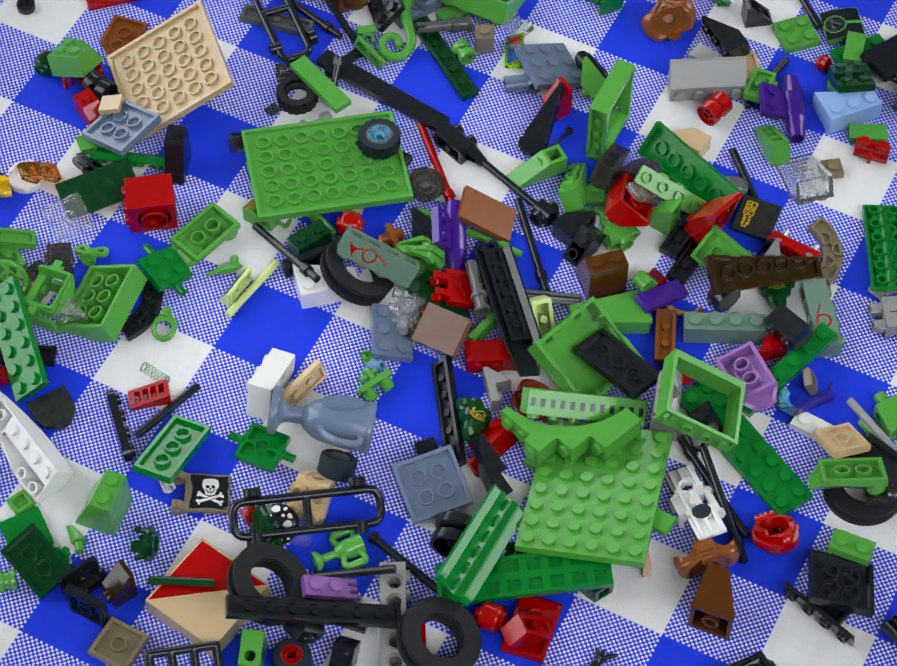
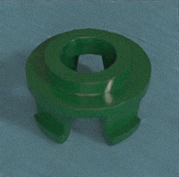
M136 526L134 532L142 534H140L139 540L131 541L130 544L131 552L140 553L134 557V560L144 559L147 562H152L159 551V534L154 526H149L148 528Z

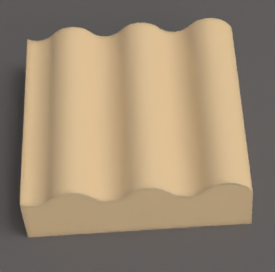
M123 94L102 96L98 109L99 114L110 115L111 113H120L124 100Z

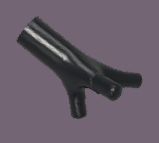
M597 647L595 649V658L590 666H601L607 660L616 658L617 655L615 653L604 655L606 650L602 649L600 652V648Z

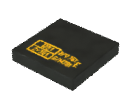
M745 194L731 230L766 242L767 237L773 233L782 211V206Z

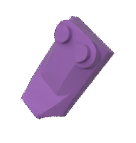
M752 341L715 359L721 371L746 383L744 406L758 413L776 404L778 383Z

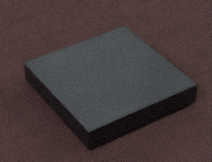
M68 583L65 587V593L70 610L104 628L110 620L106 603Z

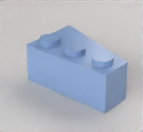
M832 91L814 92L811 107L827 133L831 134L848 128L849 123L862 124L879 118L883 103L875 91L849 93Z

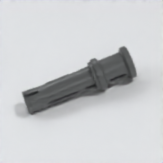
M470 15L462 18L453 16L449 20L416 22L415 28H418L416 30L417 34L440 31L456 33L461 30L470 32L473 26Z
M468 260L465 263L472 290L470 298L475 306L474 314L477 317H485L492 312V307L488 304V294L483 288L478 262L476 260Z

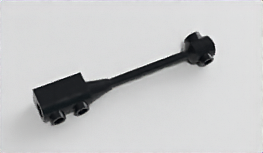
M448 122L434 131V144L457 163L462 165L469 160L485 168L533 207L530 219L537 227L543 224L550 226L558 218L559 206L555 201L551 200L549 203L544 199L536 201L487 161L486 157L477 147V139L471 134L468 137L463 134L464 129L460 124L453 126Z

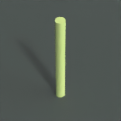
M274 259L224 313L227 318L230 319L280 265L277 260Z

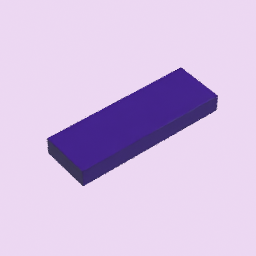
M676 279L638 293L633 299L646 314L686 299L689 293L680 281Z

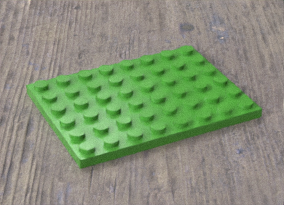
M392 110L241 130L258 222L414 201L401 144L399 151L394 156L384 160L368 158L359 150L358 131L361 125L374 118L388 119L395 123Z
M559 419V421L549 420L548 424L579 426L586 425L587 423L579 421L575 423ZM641 429L640 434L606 460L595 455L589 449L573 462L569 461L566 457H562L556 451L540 464L537 463L515 542V551L644 568L672 447L673 433Z

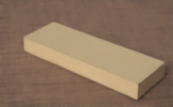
M316 359L284 389V399L288 404L296 406L327 377L321 361Z

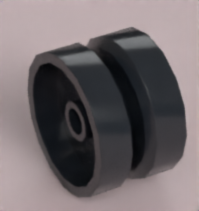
M459 511L441 512L435 525L436 529L433 531L430 539L431 548L440 556L447 558L472 516Z

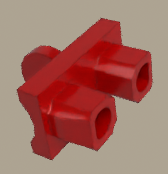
M863 135L861 138L857 137L853 155L867 159L866 163L870 164L871 160L887 164L891 146L887 141L875 142L871 141L870 137Z

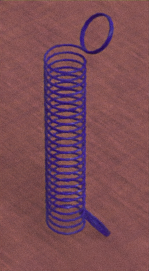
M828 387L827 392L812 397V407L809 404L811 398L807 399V401L805 400L806 404L802 401L800 402L801 405L799 403L792 405L794 406L792 409L794 408L795 414L791 417L804 413L806 410L809 411L819 407L820 402L821 405L831 402L828 397V392L832 391L830 390L831 387ZM788 405V407H786V408H781V407H779L780 409H787V412H788V408H789V412H790V407H789V405Z

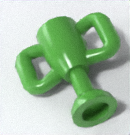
M355 530L332 532L329 535V542L334 547V550L322 555L319 552H310L317 572L323 569L325 562L335 558L341 560L344 569L360 568L369 561L362 537L359 533L356 534ZM350 535V537L345 538L341 542L337 541L339 538ZM361 556V558L348 562V559H353L355 557Z

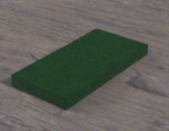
M127 157L57 183L55 188L68 220L72 221L123 202L125 198H122L121 187L125 186L124 178L136 176Z

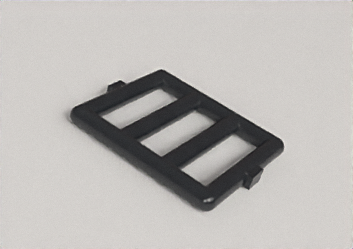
M209 641L147 650L144 653L145 665L155 666L154 658L167 657L168 666H178L176 655L190 653L191 666H200L199 652L212 650L214 666H223L220 642Z

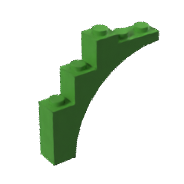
M508 406L501 410L502 426L507 431L510 430L520 442L524 443L525 455L538 464L556 451L562 457H566L569 461L573 462L589 449L595 455L606 460L641 433V419L627 408L602 421L579 426H557L533 421L518 414Z

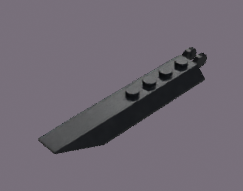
M480 239L478 241V248L473 246V250L503 343L519 377L539 376L540 365L527 349L541 338V334L512 246L508 245L501 250L497 240L491 239L490 248H487L485 240Z

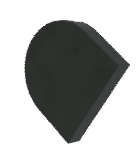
M64 386L27 403V407L36 423L41 428L53 429L54 431L68 427L76 413L75 404Z

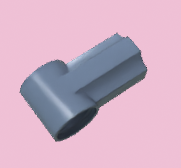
M526 71L521 75L504 76V89L506 93L526 91L529 94H536L541 91L535 89Z

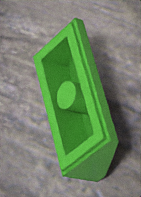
M357 36L354 46L380 71L388 64V61L363 36Z

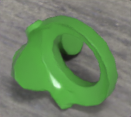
M164 307L152 323L151 332L158 341H169L176 334L179 325L177 319L172 315L171 307ZM166 321L171 325L170 333L160 336L156 332V327L160 322Z

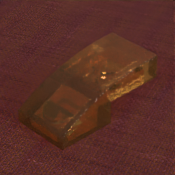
M23 162L17 165L21 179L27 182L38 184L43 179L58 183L62 179L57 165L53 163Z

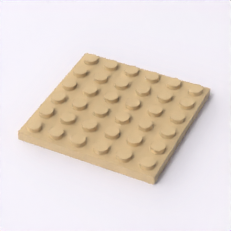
M200 0L107 56L118 92L123 94L124 100L157 113L161 117L162 121L143 137L139 143L167 127L168 124H172L235 86L204 4Z

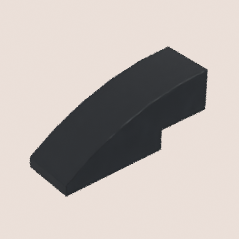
M483 434L473 439L476 466L487 493L492 485L496 484L508 495L513 489L501 474L507 467Z

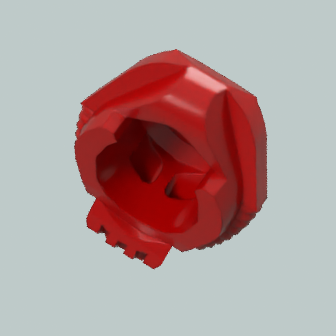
M773 510L754 516L756 523L752 527L751 537L756 547L778 556L790 552L797 547L799 543V523L797 524L791 516L776 515Z

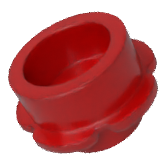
M826 54L821 57L819 56L815 63L818 71L827 72L829 65L832 64V59Z

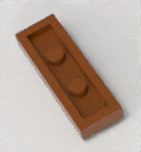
M656 310L655 364H664V358L675 350L677 310Z

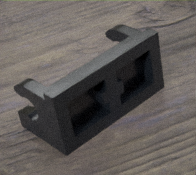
M93 555L58 577L57 582L60 591L67 599L65 587L68 583L90 594L102 586L106 574L104 569L99 567L97 559Z

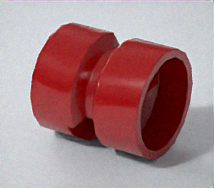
M716 91L697 108V114L703 123L708 126H714L721 120V117H724L733 109V104L725 93Z

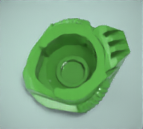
M424 235L400 241L394 248L419 261V271L417 274H421L423 271H440L445 263V252L434 245L429 237Z

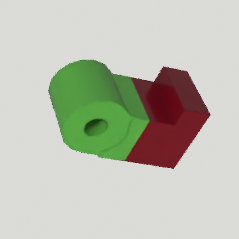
M652 268L649 273H645L643 270L637 272L632 278L631 284L638 287L641 292L665 284L668 279L656 268Z

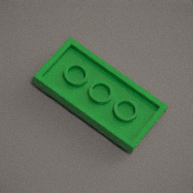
M174 414L133 464V471L171 484L211 434V426Z

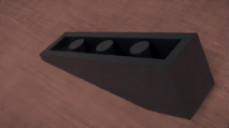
M559 82L524 132V136H520L518 147H520L519 151L521 153L534 156L547 148L566 88L564 83Z

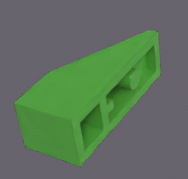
M774 125L754 127L766 160L773 166H783L784 163H789V140Z

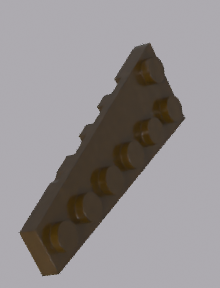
M707 255L704 257L712 296L815 279L823 276L819 257H751L744 255Z

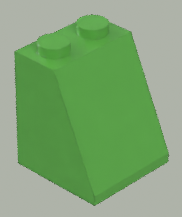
M106 470L93 486L75 521L76 524L115 536L132 503L127 476Z

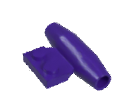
M793 74L784 76L782 78L781 90L778 89V86L762 81L758 85L761 115L774 120L783 119L790 142H803L806 131V112L804 97L797 76Z
M448 200L445 210L439 205L431 207L432 243L445 252V263L448 269L465 271L467 258L466 224L456 219L460 200Z

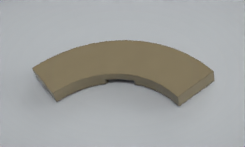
M820 216L809 226L808 232L815 237L821 247L822 262L820 265L823 276L820 278H825L827 286H831L841 269L843 248L835 229L826 219Z

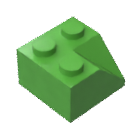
M74 38L64 39L47 56L52 75L58 77L84 78L103 61V57L82 39Z

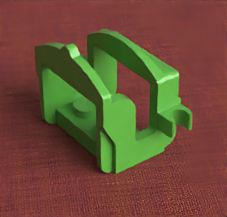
M55 260L53 265L50 266L39 265V274L26 298H24L32 325L39 326L56 334L63 333V331H59L56 327L76 292L73 274L64 271L65 267H62L63 262ZM49 291L58 293L51 306L41 304L42 299L48 295ZM61 313V315H60L59 319L57 320V322H55V321H53V320H51V319H49V318H46V317L55 318L56 316H58V315Z

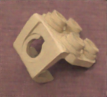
M308 469L298 473L296 481L290 486L289 493L335 488L336 481ZM332 497L310 499L313 525L324 523ZM302 500L286 502V505L295 511L298 520L304 523Z

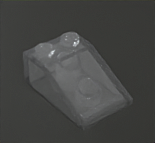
M811 154L790 158L789 163H784L783 166H775L790 198L797 205H806L812 201H824L829 197H834L833 175Z

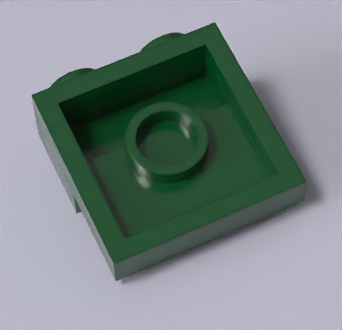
M855 61L851 64L840 62L829 65L828 80L838 93L876 91V83L870 77L871 69L866 63Z

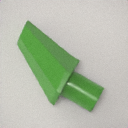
M73 525L66 526L71 544L75 546V553H83V545L87 540Z

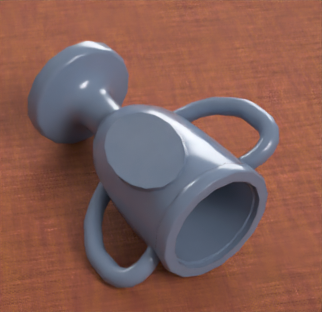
M276 385L272 396L266 434L274 436L281 423L301 424L308 435L320 442L369 454L378 403L365 402L353 396L329 395L322 399L314 400L305 407L294 406L285 401L283 387Z

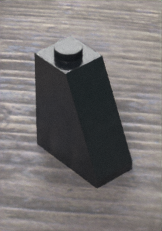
M168 124L164 139L165 174L171 173L173 184L185 185L191 160L187 126Z

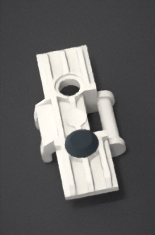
M692 465L665 473V479L674 494L670 498L669 507L673 514L677 512V523L681 529L685 527L684 522L688 520L698 541L727 532V528L722 521V518L726 515L725 510L719 506L713 495L712 487H703V483L699 480ZM686 486L693 487L690 490H682ZM706 499L709 504H703L702 500Z

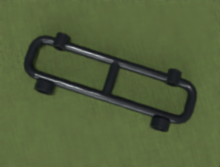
M251 0L271 42L269 44L271 55L276 54L281 61L287 63L294 62L304 55L306 57L310 56L313 50L312 45L318 44L316 31L314 29L305 31L291 0H283L284 5L268 10L263 9L259 0ZM288 11L305 46V50L293 55H285L281 43L278 41L267 17Z
M365 476L348 478L349 487L261 496L260 487L243 489L244 498L235 500L229 508V526L232 535L236 539L251 541V545L264 542V539L356 529V534L367 533L369 528L382 523L385 517L384 497L379 488L374 485H366ZM371 493L375 496L377 515L373 519L313 525L310 499ZM302 500L305 526L243 533L239 530L237 511L240 507Z

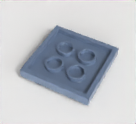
M564 43L517 44L514 51L536 90L550 89L560 77L572 88H582L580 85L581 72Z
M123 100L120 113L100 115L81 134L83 139L124 156L162 120L159 114Z
M451 444L391 465L413 525L438 517L441 512L454 511L473 504L471 494Z

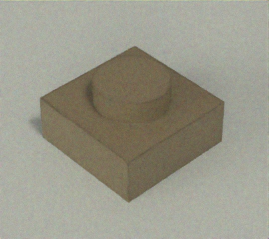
M840 158L821 160L820 167L824 180L844 177Z

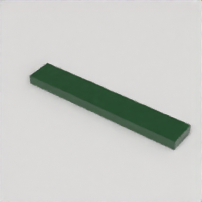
M424 16L414 20L413 24L415 27L416 22H429L431 20L428 16ZM439 32L417 34L462 102L479 95V90Z

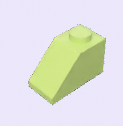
M546 295L529 297L541 337L555 327L552 300Z

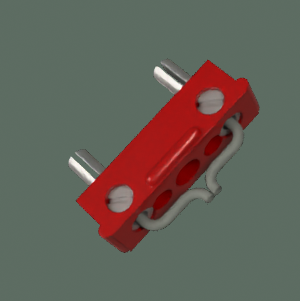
M784 229L781 233L774 230L771 236L767 237V240L777 239L779 241L781 256H820L818 251L820 249L819 244H814L810 248L788 237L789 230L786 231Z

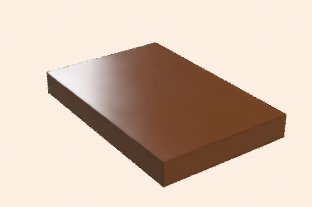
M466 185L463 188L456 219L499 241L509 242L517 210Z

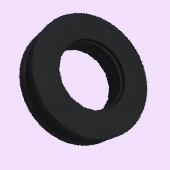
M343 235L337 236L325 249L320 258V270L324 280L338 296L350 303L360 306H371L372 303L378 304L385 298L394 284L387 278L378 277L370 269L368 270L372 275L373 282L361 281L349 273L343 263V258L337 253V244Z
M873 448L868 452L843 458H882L888 476V487L880 499L863 502L850 496L844 487L822 489L824 500L829 509L840 519L858 526L878 525L888 521L897 513V462L884 452Z
M267 542L249 545L242 550L228 568L226 586L229 595L264 597L256 590L251 579V570L253 568L264 567L280 577L285 586V598L308 600L302 597L301 577L308 575L304 566L294 554L279 545ZM252 620L266 626H279L286 623Z
M427 597L416 602L403 615L396 630L397 648L407 666H473L481 652V633L475 619L462 605L445 597ZM435 621L449 628L457 641V652L454 657H438L424 646L420 630L424 622Z

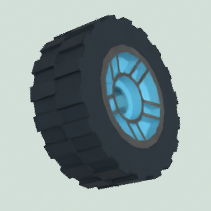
M374 118L366 121L358 131L359 150H361L363 155L365 154L366 157L373 158L374 160L391 158L400 148L401 133L399 127L388 119Z

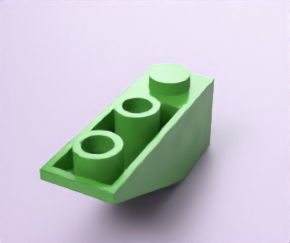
M557 144L541 150L506 176L520 188H525L566 172L568 158L561 146Z
M573 163L567 168L558 191L565 212L585 207L587 201L586 163Z

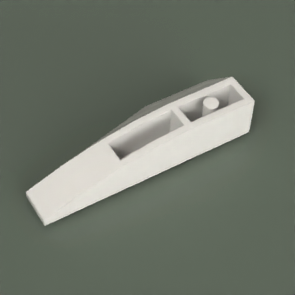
M0 391L1 447L13 474L34 502L38 503L64 488L75 472L43 431Z

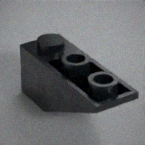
M704 15L701 17L703 32L706 35H710L713 45L720 48L719 50L723 57L746 56L751 53L749 43L739 29Z

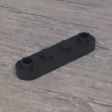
M114 389L106 391L124 461H133L136 451L134 444H129L128 441L131 438L129 426L124 427L123 424L127 420L124 409L119 410L118 405L122 404L119 392L115 393Z

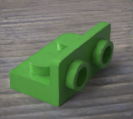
M755 67L743 92L742 99L760 104L758 85L763 81L778 86V81H776L777 73Z

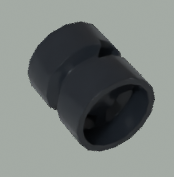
M92 71L87 74L81 86L82 90L90 88L100 102L102 96L116 95L118 90L115 83L106 79L98 71Z

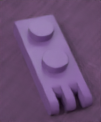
M303 575L301 577L303 598L343 602L359 601V595H357L358 587H355L358 585L356 579Z

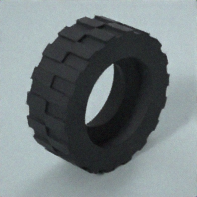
M296 74L288 75L284 79L282 78L277 85V103H279L280 109L282 108L284 112H288L291 115L306 114L316 107L318 95ZM294 89H302L306 91L307 95L303 99L294 100L288 97V93Z

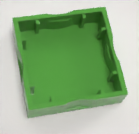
M594 296L582 303L527 349L559 390L601 395L607 393L613 384L574 354V348L603 328L642 358L627 337L616 328L611 317Z

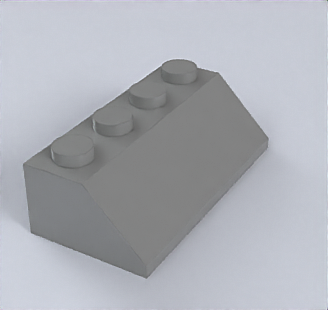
M746 57L671 59L667 80L669 101L708 100L716 91L725 93L730 99L743 98V92L746 88Z

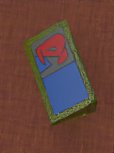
M524 32L506 38L505 68L523 69L514 48L517 44H524Z

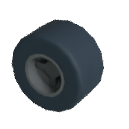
M325 449L321 453L317 471L328 479L348 482V478L354 477L358 460L347 452Z

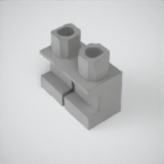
M897 296L881 297L879 303L869 305L868 312L870 317L880 316V319L872 321L873 333H883L884 338H888L891 335H897Z

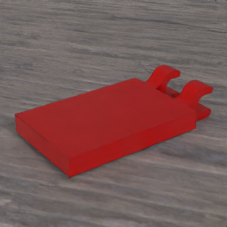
M446 268L444 273L441 271L433 272L434 277L429 278L430 285L439 286L445 284V289L435 287V293L431 294L432 302L446 301L447 306L475 309L474 303L470 298L472 290L466 271ZM481 275V279H482V283H483V288H484V290H486L485 284H484V281H483V278H482V275Z

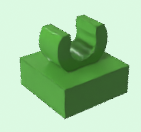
M376 25L357 26V36L369 37L373 44L375 41L374 35H376Z

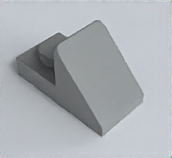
M483 367V382L491 412L500 411V403L503 402L502 393L511 391V379L489 367Z

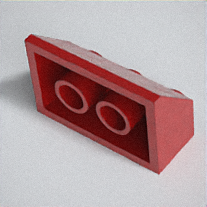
M625 172L609 188L604 215L611 223H615L619 227H647L650 224L654 195L636 184L634 178Z

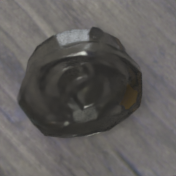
M429 167L414 169L409 179L416 200L429 203L444 193V177L438 171Z

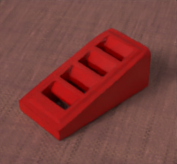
M160 380L128 391L130 410L170 404L171 397L168 380ZM143 395H147V399L143 400ZM136 396H139L140 402L135 403Z

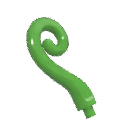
M402 0L406 9L399 17L406 32L407 41L405 47L400 52H391L387 49L386 44L390 40L395 42L397 49H400L403 45L402 37L395 32L385 33L379 40L378 50L383 58L389 62L404 61L415 49L416 31L411 18V9L415 0Z

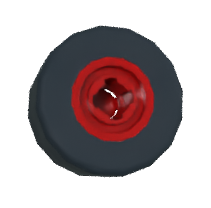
M292 637L285 638L278 642L273 649V666L313 665L311 649L303 641H296Z

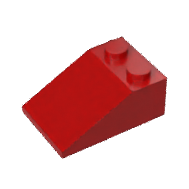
M738 192L715 198L710 203L705 202L699 208L697 214L693 212L686 219L687 224L684 231L700 244L714 225L722 228L727 224L743 194Z

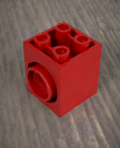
M171 173L124 178L125 186L121 187L122 198H125L123 199L124 202H122L123 212L125 214L126 226H130L131 233L178 228Z

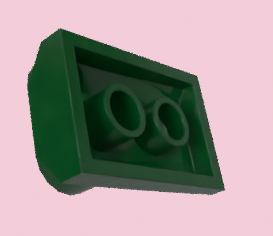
M427 271L411 282L408 289L404 288L401 292V297L417 314H419L423 305L427 306L428 302L463 317L470 318V312L465 308L447 306L446 301L432 302L431 294L435 293V287L445 289V284L439 286L430 285L429 278L434 277V271Z

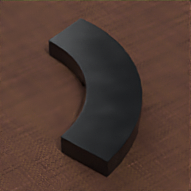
M149 279L143 287L140 307L127 319L121 329L128 342L144 333L160 313L164 292H158Z

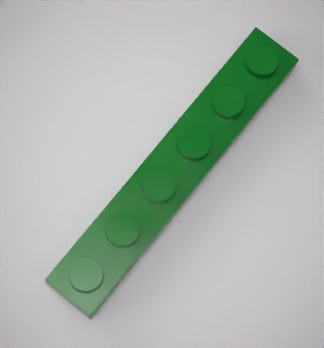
M822 322L812 331L813 337L796 352L791 350L770 369L778 383L777 393L838 338V335L825 323ZM743 405L742 412L749 418L755 414L753 410Z

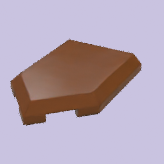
M115 14L100 39L106 55H110L143 35L149 24Z

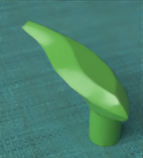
M233 255L231 256V263L208 272L206 277L232 273L241 269L243 265L239 263V257Z

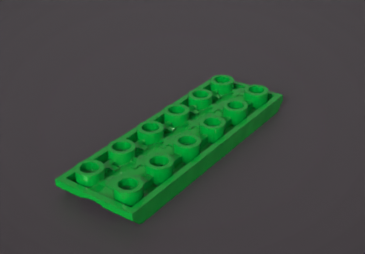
M863 205L862 218L871 291H897V206Z
M496 484L492 485L434 577L438 583L465 607L474 600L523 517L524 510L511 500Z

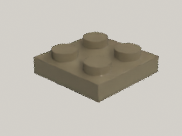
M112 616L88 649V655L109 666H132L150 640L148 634Z

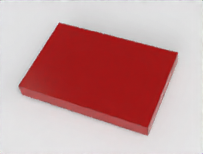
M536 596L519 598L512 618L517 614L546 617L554 634L563 604ZM552 638L524 649L508 647L505 641H503L501 652L543 664Z

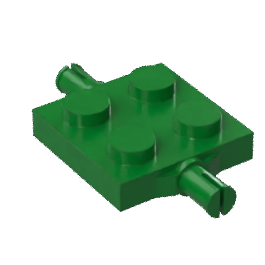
M149 243L144 244L142 249L148 255L138 259L137 265L158 292L166 289H175L180 297L185 296L187 290L181 284L192 279L193 273L171 246L154 251Z
M252 422L248 431L243 435L233 431L229 434V440L239 443L234 458L240 462L273 474L277 464L282 459L294 463L296 460V455L286 452V448L291 441L290 436L276 431L274 436L267 435V427Z

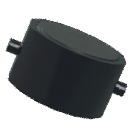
M710 289L707 293L708 305H712L718 312L726 311L738 301L741 292L712 296Z

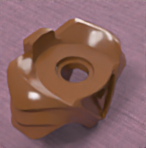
M658 0L653 9L640 19V23L644 33L650 39L660 42L669 38L672 42L682 37L681 33L693 28L696 12L691 0Z
M696 538L688 556L684 558L674 557L673 561L678 574L683 578L690 579L697 574H704L709 562L719 563L723 566H733L738 561L740 553L737 552L738 546L735 539H732L726 545H721L714 542L712 538L698 541Z

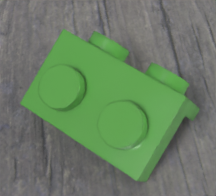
M835 528L827 552L868 567L876 542Z

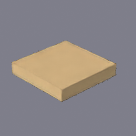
M849 422L814 430L812 437L834 460L871 450V444Z

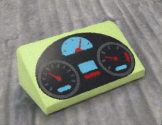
M247 267L237 276L219 299L220 303L230 307L240 297L253 280L250 267Z

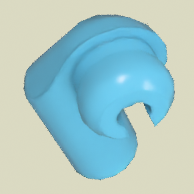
M782 388L777 393V404H779V407L786 408L788 405L789 407L792 406L789 400V390ZM790 407V412H789V408H788V412H787V409H780V410L786 412L787 414H788V413L790 414L791 410H792L793 413L795 412L794 408L792 409V407Z

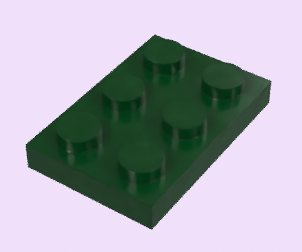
M33 522L0 550L1 554L41 600L58 586V577L73 569Z

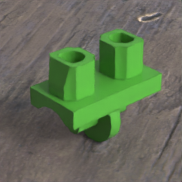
M364 367L361 370L363 376L358 379L360 383L367 382L361 385L355 393L358 398L363 396L367 402H373L379 397L374 389L379 385L385 394L395 386L390 378L392 372L388 368L374 377L378 370L374 368L370 371L369 368Z

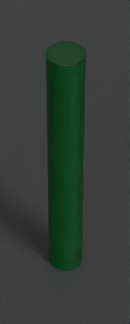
M148 576V584L214 588L215 579Z

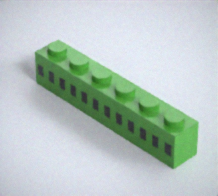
M523 387L520 412L526 413L528 418L539 419V415H543L548 420L559 421V417H563L568 422L578 423L579 419L586 420L585 423L591 424L612 417L627 408L641 419V425H645L647 400L640 398L632 400L630 397Z

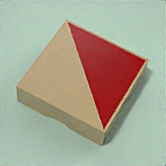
M202 538L167 577L215 579L214 588L158 585L145 599L148 613L169 628L183 634L192 644L219 641L222 652L234 639L241 626L248 621L225 619V597L229 595L226 586V575L233 559ZM251 572L252 584L256 590L264 597H271L269 584ZM212 650L203 651L213 658Z

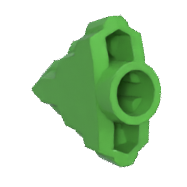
M605 211L600 212L599 218L600 224L603 227L602 232L607 235L603 240L606 249L610 251L617 249L627 251L634 245V240H636L641 232L636 227H619L606 218L604 215Z

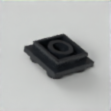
M707 400L687 415L700 423L706 421L708 427L723 433L724 425L710 401ZM687 435L698 453L701 447L708 446V444Z

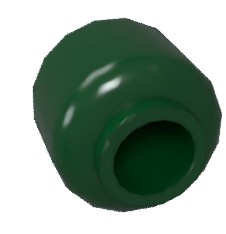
M47 49L43 50L34 59V69L42 77L53 76L47 59L51 51Z

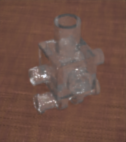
M394 288L392 297L399 299L396 304L389 302L387 310L393 311L391 322L397 323L396 333L406 335L414 321H420L421 317L418 316L419 305L422 307L425 304L426 298L418 297L414 292L410 295L408 290L401 291Z

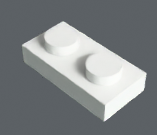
M804 412L794 416L789 428L815 440L812 437L814 430L834 425L808 412Z

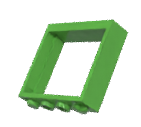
M617 59L589 107L585 156L602 163L631 113L635 65Z
M675 349L664 358L655 419L702 443L727 453L738 444L746 383ZM676 369L682 374L728 396L723 433L670 408Z

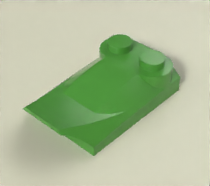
M212 202L170 238L171 245L186 266L190 268L203 260L223 242L234 239L241 225L236 219Z
M881 457L839 458L835 460L817 459L815 469L807 476L810 490L846 487L865 489L871 495H880L888 487V476Z

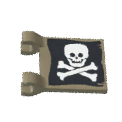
M181 471L173 481L175 485L185 484L184 501L172 499V515H180L186 512L229 513L231 475L191 474Z

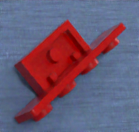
M520 412V413H519L520 415H522V416H524V417L527 416L526 413H523V412ZM499 418L492 420L485 430L479 433V435L483 434L499 457L504 455L518 441L516 435L510 430L507 431L502 426L501 419ZM473 442L469 443L471 450L474 451ZM474 456L468 463L475 477L480 478Z

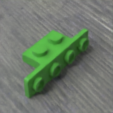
M645 165L641 166L634 182L663 200L680 198L682 200L681 210L691 215L694 212L697 214L699 208L706 202L686 190V186L679 182L674 183L669 180L670 177L662 172L657 173Z

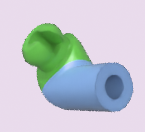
M367 349L362 351L361 359L364 360L367 368L370 370L374 368L384 370L386 368L384 360L372 358L371 351Z

